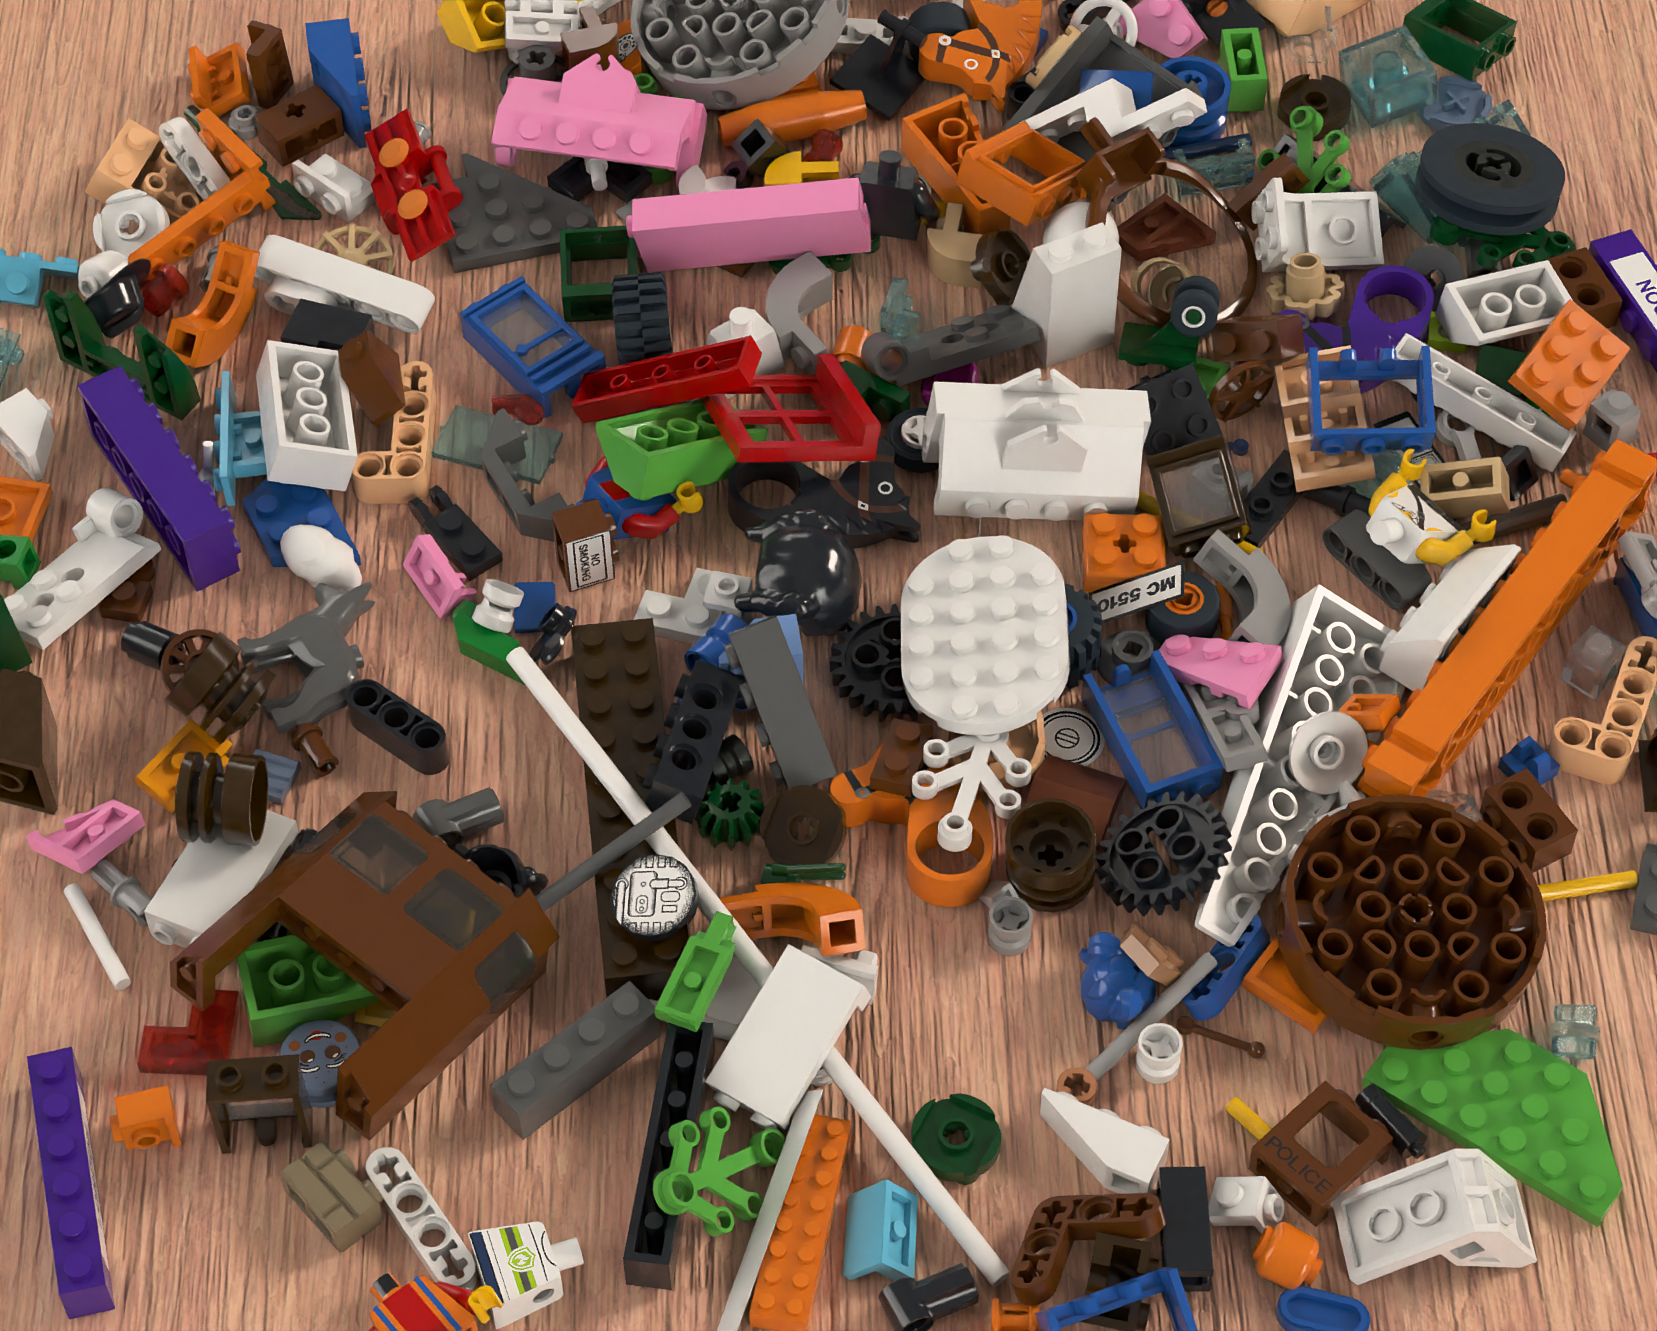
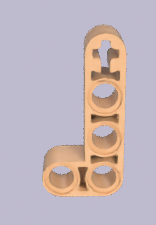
M411 361L401 367L406 406L394 414L391 451H367L358 454L351 475L355 496L363 503L409 504L408 502L415 497L423 500L428 495L437 399L432 368L422 361Z
M1640 636L1633 639L1629 644L1601 725L1575 717L1563 718L1557 722L1552 734L1548 754L1560 765L1559 770L1607 785L1617 784L1623 780L1657 685V639L1649 636ZM1638 666H1644L1646 667V669L1639 668Z

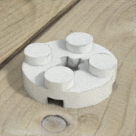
M127 189L113 194L105 201L107 205L103 208L101 214L97 212L94 218L93 235L97 246L102 251L112 250L128 258L131 253L170 226L169 216L165 208L154 197L138 189ZM134 219L139 225L138 230L134 234L123 233V229L129 227L130 220Z

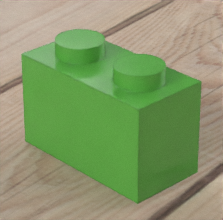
M1258 27L1222 29L1218 62L1219 66L1227 73L1231 83L1228 112L1264 111L1268 78Z

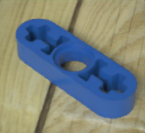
M1255 915L1234 946L1227 947L1217 941L1209 952L1217 960L1218 965L1182 999L1194 1019L1203 1021L1218 1015L1268 945L1270 935L1259 916ZM1234 962L1229 968L1217 972L1224 965Z

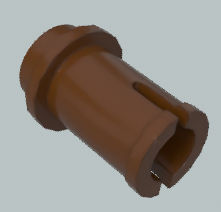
M308 722L301 724L292 732V747L296 751H301L316 776H326L336 769L335 765L339 764V760L333 755L323 740L321 728Z

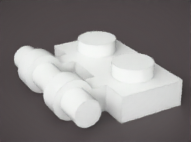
M504 0V11H506L505 48L525 49L532 45H543L549 47L552 51H562L560 33L578 30L577 0Z

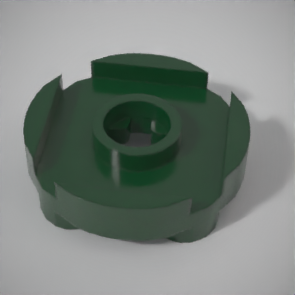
M961 1093L950 1094L949 1099L935 1102V1098L925 1103L915 1115L912 1123L911 1142L913 1148L938 1179L957 1182L962 1185L974 1183L980 1175L986 1173L994 1165L999 1156L1001 1130L995 1120L994 1112L982 1100ZM957 1130L964 1132L963 1140L966 1142L963 1144L948 1143L949 1139L944 1136L946 1133L954 1135Z

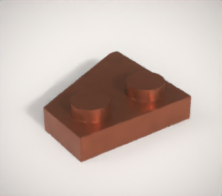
M1165 193L1117 226L1119 245L1122 250L1137 261L1209 246L1215 243L1216 231Z

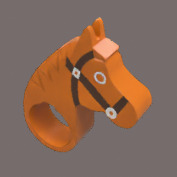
M963 0V9L970 19L971 30L961 31L952 37L942 33L928 34L926 43L919 49V73L929 81L949 83L963 88L966 93L972 96V100H989L996 110L1002 113L1005 107V92L1009 90L1012 83L1025 75L1036 54L1040 38L1042 0H1019L1018 4L1010 7L990 4L983 0Z

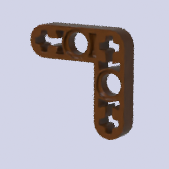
M1149 1193L1068 1195L1050 1197L1042 1201L1034 1210L1010 1274V1281L1018 1301L1024 1305L1032 1306L1046 1302L1054 1295L1074 1241L1096 1240L1097 1232L1131 1239L1149 1238L1159 1233L1166 1224V1217L1158 1197ZM1110 1213L1100 1220L1090 1221L1095 1216ZM1055 1246L1048 1252L1035 1254L1045 1247Z

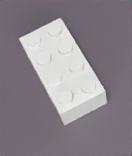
M267 340L256 373L267 480L283 484L346 491L358 455L349 389L341 377L338 351Z

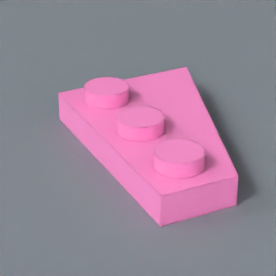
M1183 634L1174 635L1166 639L1159 649L1176 680L1190 686L1199 683L1208 686L1211 694L1220 698L1227 694L1237 698L1240 706L1248 709L1251 708L1284 660L1281 646L1229 641L1221 638H1189Z

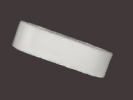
M275 277L264 294L266 302L271 307L289 315L293 314L300 298L337 307L336 299L328 292L283 277Z

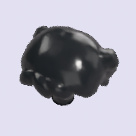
M805 508L778 515L772 520L765 521L762 525L746 528V539L761 544L755 574V590L737 595L734 599V606L741 612H759L767 617L796 614L798 625L803 627L801 631L808 637L820 635L834 636L837 635L838 631L847 630V621L852 620V615L859 607V595L862 584L861 571L854 549L840 533L835 531L827 516L813 508Z

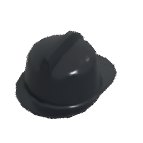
M142 258L128 264L100 290L83 301L94 315L101 332L107 338H115L132 327L140 319L145 304L140 285L150 272L151 263L149 259Z

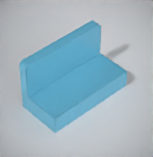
M886 1179L848 1196L843 1277L854 1280L876 1271L894 1281L908 1277L914 1278L918 1210L917 1195Z

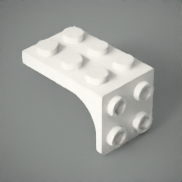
M1272 178L1256 198V201L1252 203V220L1254 224H1258L1259 237H1257L1255 242V254L1257 260L1262 262V272H1286V267L1290 264L1291 257L1299 253H1312L1319 256L1325 270L1376 269L1384 265L1377 191L1283 192L1282 178Z

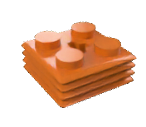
M1109 513L1084 515L1082 544L1083 590L1085 592H1093L1165 567V537L1161 515L1146 513L1139 515Z

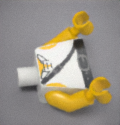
M1408 449L1403 454L1399 472H1392L1371 497L1369 505L1371 518L1366 525V530L1370 533L1372 541L1377 545H1383L1401 562L1406 564L1430 563L1444 566L1473 547V541L1488 542L1492 540L1497 521L1494 520L1489 524H1485L1487 510L1481 509L1476 511L1472 516L1471 529L1466 531L1413 484H1407V480L1415 481L1422 476L1427 462L1425 458L1418 465L1411 464L1410 460L1415 450Z

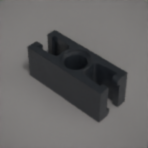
M1205 1166L1159 1167V1181L1157 1182L1156 1192L1166 1217V1224L1159 1232L1162 1268H1177L1185 1292L1210 1291V1277H1213L1214 1270Z

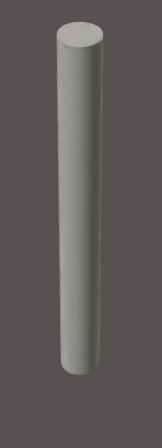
M1205 952L1085 1069L1094 1075L1096 1081L1100 1080L1138 1043L1140 1033L1147 1026L1158 1023L1218 965L1217 960L1210 953Z

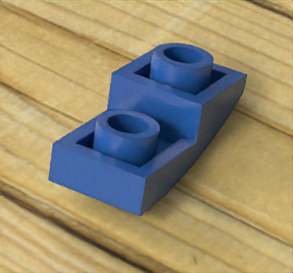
M1081 69L1079 94L1113 78L1132 90L1136 110L1152 104L1153 72Z

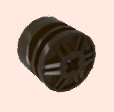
M219 631L171 690L165 701L185 717L193 713L200 705L205 707L208 711L202 719L199 728L205 731L216 718H219L223 721V724L214 734L213 739L222 744L227 737L241 730L265 701L270 684L276 675L267 669L256 682L249 679V676L253 673L259 662L253 659L240 671L235 668L233 664L240 653L241 647Z
M187 752L181 763L175 791L176 825L179 838L183 842H195L200 835L204 843H212L216 839L221 825L224 841L228 845L257 846L264 832L268 806L269 784L265 758L262 755L233 754L228 761L224 773L222 760L218 753L211 752L204 759L201 752Z
M1053 798L1032 801L1017 810L1007 824L1005 864L1007 881L1012 884L1018 897L1027 902L1030 908L1036 911L1053 913L1071 909L1086 898L1094 885L1096 870V832L1089 816L1080 807L1066 800Z

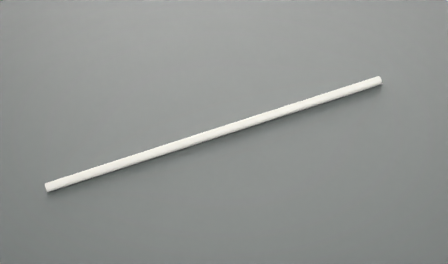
M518 647L512 650L507 655L506 661L631 822L636 825L652 813L525 649ZM664 827L645 839L656 854L674 857L686 865L698 885V908L710 923L716 911L732 916ZM733 917V922L736 926L731 942H734L736 945L734 954L762 989L774 968ZM833 1046L823 1062L822 1068L992 1287L1000 1285L1010 1276L1011 1272Z

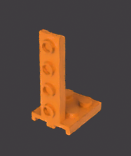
M208 107L196 115L201 130L198 132V136L231 181L129 255V264L142 258L149 259L151 263L150 272L140 285L142 288L153 280L161 278L168 269L180 260L191 256L198 247L210 238L221 234L228 225L240 216L251 212L256 205L265 212L276 203L275 199L266 191L270 187L268 177L258 169L263 165L262 160Z

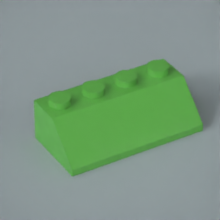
M701 399L596 422L595 430L614 482L638 500H650L655 496L676 493L679 485L686 481H692L696 487L701 485L709 486L713 482L728 479L731 469L737 462ZM744 424L753 441H766L768 433L766 427L761 424Z

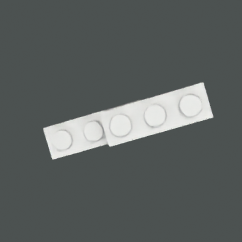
M1112 78L1024 121L1027 122L1030 129L1036 130L1057 143L1059 138L1072 132L1080 131L1079 129L1082 125L1096 117L1114 142L1117 143L1147 127L1159 139L1162 133L1175 127L1191 124L1195 118L1207 113L1205 100L1202 97L1184 88L1136 111L1132 90Z

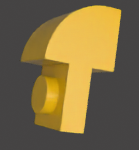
M801 151L787 153L778 157L769 165L765 172V186L839 179V161L801 162Z

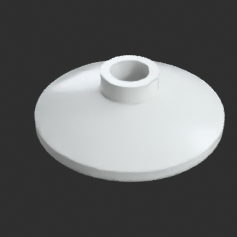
M1327 711L1312 716L1299 727L1290 744L1288 758L1293 777L1303 788L1316 794L1326 795L1339 792L1340 783L1348 780L1352 784L1363 770L1361 763L1368 751L1366 734L1354 718L1342 712ZM1326 743L1325 751L1318 755L1320 747Z

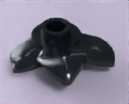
M556 603L547 611L538 625V629L544 634L529 653L534 662L541 659L542 664L547 666L556 658L564 644V637L575 623L577 616L575 608L563 607Z

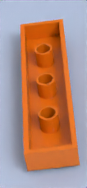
M814 1115L759 1269L749 1312L751 1327L773 1331H808L852 1135V1120Z

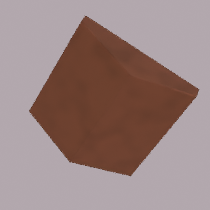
M1048 754L1034 775L1025 805L1032 801L1053 798L1066 800L1080 807L1092 820L1096 832V850L1099 851V843L1105 838L1107 829L1127 785V779Z

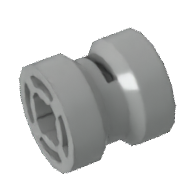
M1004 897L992 905L989 913L988 940L992 949L1000 955L1016 956L1025 952L1029 947L1033 914L1027 902L1016 897Z

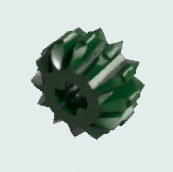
M728 777L725 785L722 786L712 780L709 791H705L694 820L697 821L698 832L701 837H710L714 848L722 842H726L732 851L735 842L740 841L744 845L749 846L751 836H761L760 821L766 806L762 802V795L759 789L750 790V785L746 779L740 784L735 785L731 778Z

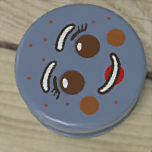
M314 1020L297 1027L287 1036L282 1044L279 1056L299 1054V1063L310 1105L312 1107L325 1108L336 1105L338 1067L361 1044L357 1035L346 1025L333 1020Z

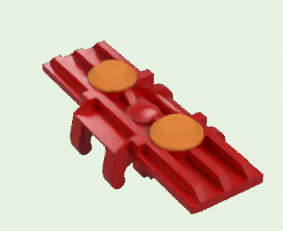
M405 109L366 133L364 137L376 167L374 169L376 175L370 185L382 219L392 234H400L407 257L413 262L456 236L448 212L462 202L463 195L461 190L454 185L446 163L447 153L445 148L440 145H434L424 150L411 113L408 109ZM433 171L441 191L433 184L423 189L422 185L428 181L427 175Z

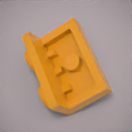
M192 719L176 733L133 781L171 814L175 812L176 785L185 754L189 751L201 752L205 759L211 752L218 753L222 760L223 769H225L229 761L226 755L233 746L228 739L221 745L210 734L199 728L200 726Z

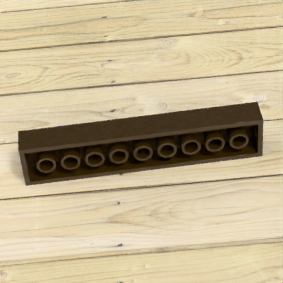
M653 618L571 626L579 719L645 803L649 790L643 788L642 784L650 763L659 764L660 759L653 757V753L661 732L666 734L665 726H663L665 721ZM584 761L593 856L632 828L634 824ZM674 818L663 827L678 845L676 819ZM643 840L594 876L606 998L630 981L648 1000L658 1001L689 940L687 922L679 929L678 934L669 939L654 942L637 939L622 928L612 912L610 895L618 875L627 865L638 858L656 854L646 840Z

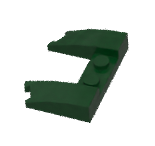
M47 290L42 295L61 361L93 377L121 366L129 379L135 377L144 392V401L146 403L153 402L156 408L180 420H183L201 401L196 383L187 366L169 347L153 336L141 324H138L132 330L140 359L138 362L123 355L117 348L106 346L103 334L94 315L76 292L66 291L64 294H58L53 290Z

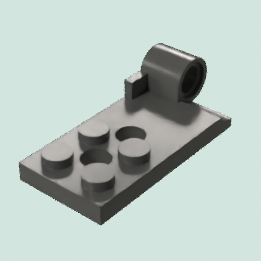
M994 305L986 309V313L974 317L960 316L954 318L949 325L899 341L886 332L874 333L864 341L861 357L863 362L882 379L892 381L899 387L1040 341L1038 326L1009 305Z

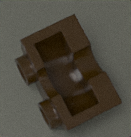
M1097 1232L1085 1295L1157 1270L1159 1259L1150 1258L1152 1243ZM1141 1299L1079 1322L1119 1331H1146L1150 1304L1143 1303Z

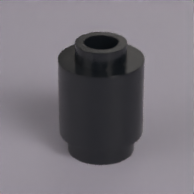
M147 621L140 623L132 622L127 626L122 635L121 649L127 653L130 659L160 671L161 659L166 647L179 634ZM179 643L177 649L185 653L183 644ZM170 657L168 660L170 665H179L181 663L173 657Z

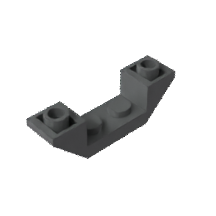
M502 408L496 413L480 455L484 477L521 535L555 542L551 513L575 505L573 503L567 505L560 493L535 504L527 489L522 491L516 484L518 478L512 465L527 458L524 441L528 440V436L520 420H512L506 409Z

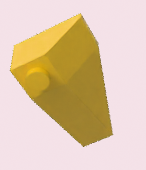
M443 0L437 15L450 43L475 53L505 48L506 11H504V0Z

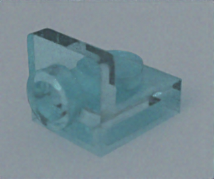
M893 277L881 308V332H886L897 340L918 335L920 331V314L912 311L913 297L908 296L907 279Z

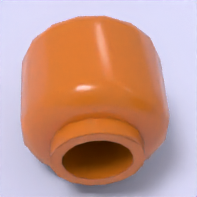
M1280 1222L1274 1228L1267 1225L1251 1253V1258L1256 1260L1255 1269L1257 1274L1285 1290L1297 1289L1303 1281L1311 1285L1323 1265V1260L1317 1257L1319 1251L1317 1239L1288 1222Z

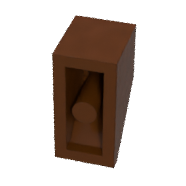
M367 329L356 338L348 340L338 350L341 377L372 424L376 427L406 406L397 352Z

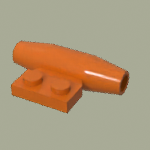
M813 71L806 79L785 93L770 100L761 101L717 118L721 143L724 147L732 146L731 143L757 118L777 133L784 142L825 135L866 120L867 111L861 90L820 91L819 82Z

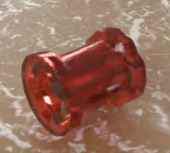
M818 130L813 134L811 138L812 148L810 152L805 154L802 162L834 161L835 157L843 150L844 142L842 138L831 130Z

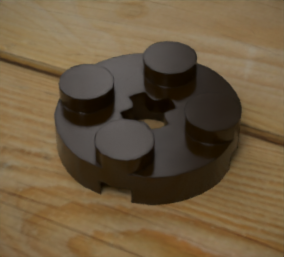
M1310 74L1299 75L1287 81L1282 87L1277 110L1278 117L1291 128L1290 115L1295 108L1320 103L1322 104L1321 107L1312 108L1323 117V127L1313 137V141L1323 139L1324 135H1327L1332 130L1342 129L1349 121L1352 105L1349 89L1341 81L1331 76L1322 75L1320 80L1309 79Z
M997 229L981 236L976 246V259L971 262L970 267L973 277L977 281L982 282L995 303L1008 306L1013 304L1027 267L1026 261H1029L1031 255L1026 244L1015 232L1008 229L1004 231Z
M806 785L791 787V789L777 794L766 805L760 821L761 838L764 839L769 855L778 864L830 863L837 857L845 843L847 834L846 813L835 798L824 790ZM805 816L811 819L810 826L814 828L812 836L806 835L804 840L800 841L797 839L798 831L793 829L795 821L803 822Z

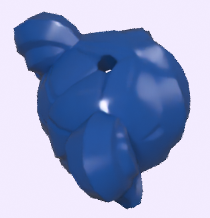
M1099 932L1089 938L1088 949L1082 948L1079 952L1080 959L1087 964L1080 980V994L1086 1005V1010L1094 1018L1105 1022H1116L1117 1028L1126 1029L1130 1020L1135 1019L1136 1016L1143 1013L1154 1002L1156 983L1120 947L1121 941L1112 933Z

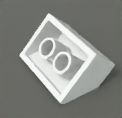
M1546 260L1445 284L1435 315L1452 343L1479 346L1545 330L1562 306L1569 299L1572 300L1550 262Z

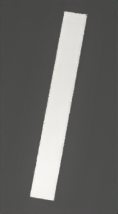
M823 1090L806 1091L797 1106L717 1331L738 1330Z

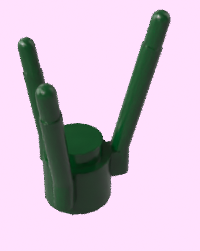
M765 863L761 884L801 883V880H844L846 873L843 871L846 870V865L844 863L797 865Z

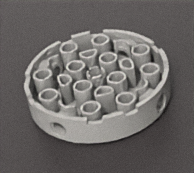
M633 0L631 30L633 39L644 61L658 83L671 96L681 95L685 99L695 100L696 103H703L705 109H739L775 98L795 87L815 71L827 58L841 36L848 16L850 0Z

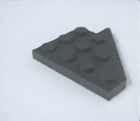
M462 154L466 177L453 179L455 187L461 190L463 200L458 206L448 212L456 236L446 241L454 273L560 253L559 229L598 227L592 207L470 154ZM438 182L431 183L441 191Z

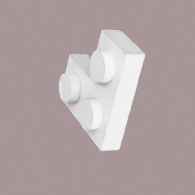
M696 568L685 598L645 590L634 620L653 618L655 636L694 644L700 637L706 636L707 630L726 612L703 606V596L713 571Z

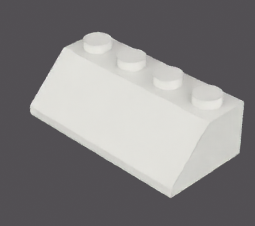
M1511 544L1469 549L1457 562L1453 560L1448 563L1439 576V581L1441 582L1438 585L1432 582L1423 593L1419 601L1421 606L1419 608L1411 606L1400 623V631L1397 632L1392 629L1384 639L1380 651L1385 654L1378 669L1412 691L1416 688L1423 690L1427 685L1426 680L1434 664L1438 660L1444 663L1449 656L1448 650L1455 637L1459 633L1465 635L1470 629L1469 623L1476 610L1480 606L1484 608L1488 606L1491 602V593L1501 579L1507 581L1511 568L1522 548Z

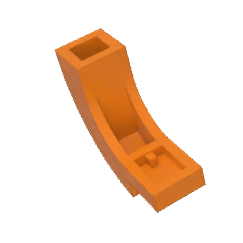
M220 241L211 280L202 301L191 314L171 319L165 345L184 364L198 368L215 362L225 354L241 333L253 308L259 289L252 286L260 252L230 241Z
M768 883L754 885V892L719 898L751 940L778 936L802 938L815 944L823 957L866 950L863 910L852 896L841 890L810 883Z

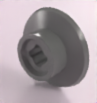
M1427 245L1413 251L1403 264L1404 267L1420 273L1431 285L1434 294L1433 312H1436L1445 284L1465 279L1464 270L1458 258L1451 251L1441 246ZM1437 271V274L1442 279L1438 285L1431 278V274Z
M1138 630L1117 632L1101 643V658H1099L1097 671L1109 684L1112 682L1113 670L1122 664L1128 665L1131 677L1149 671L1151 652L1159 650L1162 645L1152 636ZM1127 653H1132L1136 655V657H1133L1132 655H1129ZM1152 675L1151 678L1136 682L1131 685H1139L1151 681L1154 679V677Z

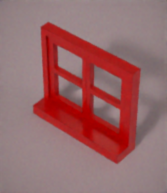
M818 354L815 375H755L751 387L701 398L702 403L737 462L875 461L881 424L833 354ZM725 394H761L771 410H734ZM774 394H810L820 410H784ZM744 424H780L790 441H753ZM793 424H830L840 441H804Z

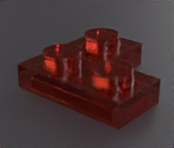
M215 990V1001L204 1011H201L192 1004L188 1027L144 1025L137 1062L139 1072L207 1076V1061L231 1059L241 1003L239 991Z

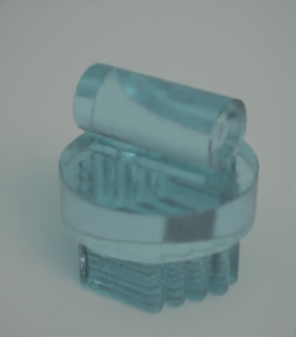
M1556 1004L1554 1008L1555 1022L1549 1025V1039L1552 1040L1551 1053L1561 1058L1582 1060L1595 1058L1596 1044L1600 1042V1027L1595 1025L1597 1020L1596 1005Z

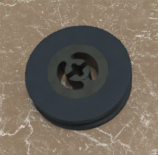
M1466 123L1443 128L1427 139L1423 146L1415 178V186L1424 204L1439 217L1454 225L1491 235H1518L1535 231L1552 220L1557 211L1560 195L1563 190L1565 170L1560 159L1550 148L1525 133L1499 125Z

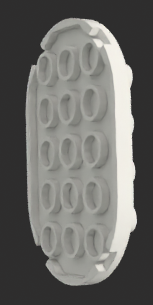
M1005 535L957 539L925 558L907 579L901 596L902 678L907 697L919 714L925 713L937 721L938 727L948 731L966 735H991L1011 731L1037 719L1038 711L1044 708L1050 701L1054 703L1057 701L1067 683L1070 662L1065 585L1062 574L1054 561L1033 545Z

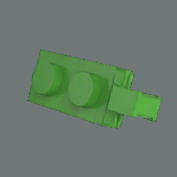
M716 911L706 933L698 931L696 936H690L655 1007L654 1013L656 1018L694 1032L698 1031L734 957L736 945L734 942H731L736 926L733 922V916Z

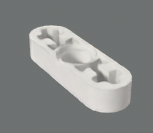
M176 117L160 125L159 136L163 146L203 200L231 181L184 118Z

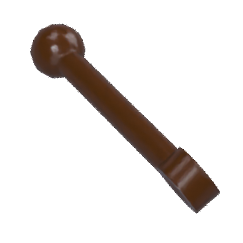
M1181 1016L1177 1020L1176 1028L1182 1035L1195 1033L1247 1051L1255 1059L1261 1058L1265 1053V1047L1261 1042L1254 1041L1248 1043L1196 1025L1189 1016Z

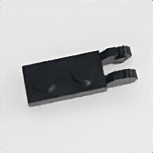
M436 485L429 489V496L432 502L441 511L434 517L419 498L415 497L408 502L413 516L424 527L425 534L432 536L442 552L461 573L465 574L469 581L503 561L502 552L457 504L453 505L449 495L440 486Z

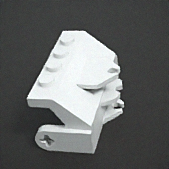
M1039 368L1002 385L934 382L922 433V460L924 463H939L938 486L934 499L935 515L970 516L972 518L998 517L1015 520L1024 518L1049 519L1051 521H1083L1085 514H1134L1139 499L1142 449L1151 424L1147 391L1080 388L1055 369L1050 370L1051 378L1049 380L1039 381L1038 379L1041 378V370Z

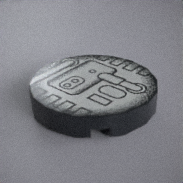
M659 854L640 857L627 865L615 879L610 895L612 912L622 928L637 939L652 942L669 939L678 934L679 929L686 922L689 924L694 918L699 903L698 885L686 865L674 857Z

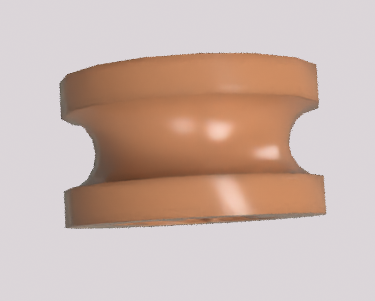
M1072 1067L1062 1072L1057 1080L1056 1093L1066 1092L1071 1094L1073 1084L1082 1085L1081 1095L1074 1097L1079 1102L1092 1107L1096 1100L1097 1081L1094 1075L1081 1067Z

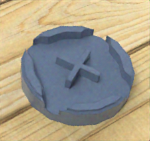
M1444 76L1439 78V82H1435L1432 85L1430 82L1423 88L1418 103L1419 115L1423 122L1436 132L1458 124H1487L1492 113V97L1489 92L1486 94L1482 90V85L1475 80L1470 81L1462 76Z

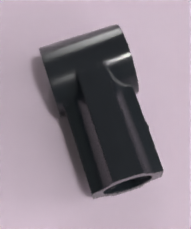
M960 1263L919 1281L911 1277L896 1280L886 1286L879 1293L878 1298L895 1331H928L935 1324L936 1320L978 1303L979 1295L971 1273L967 1267Z

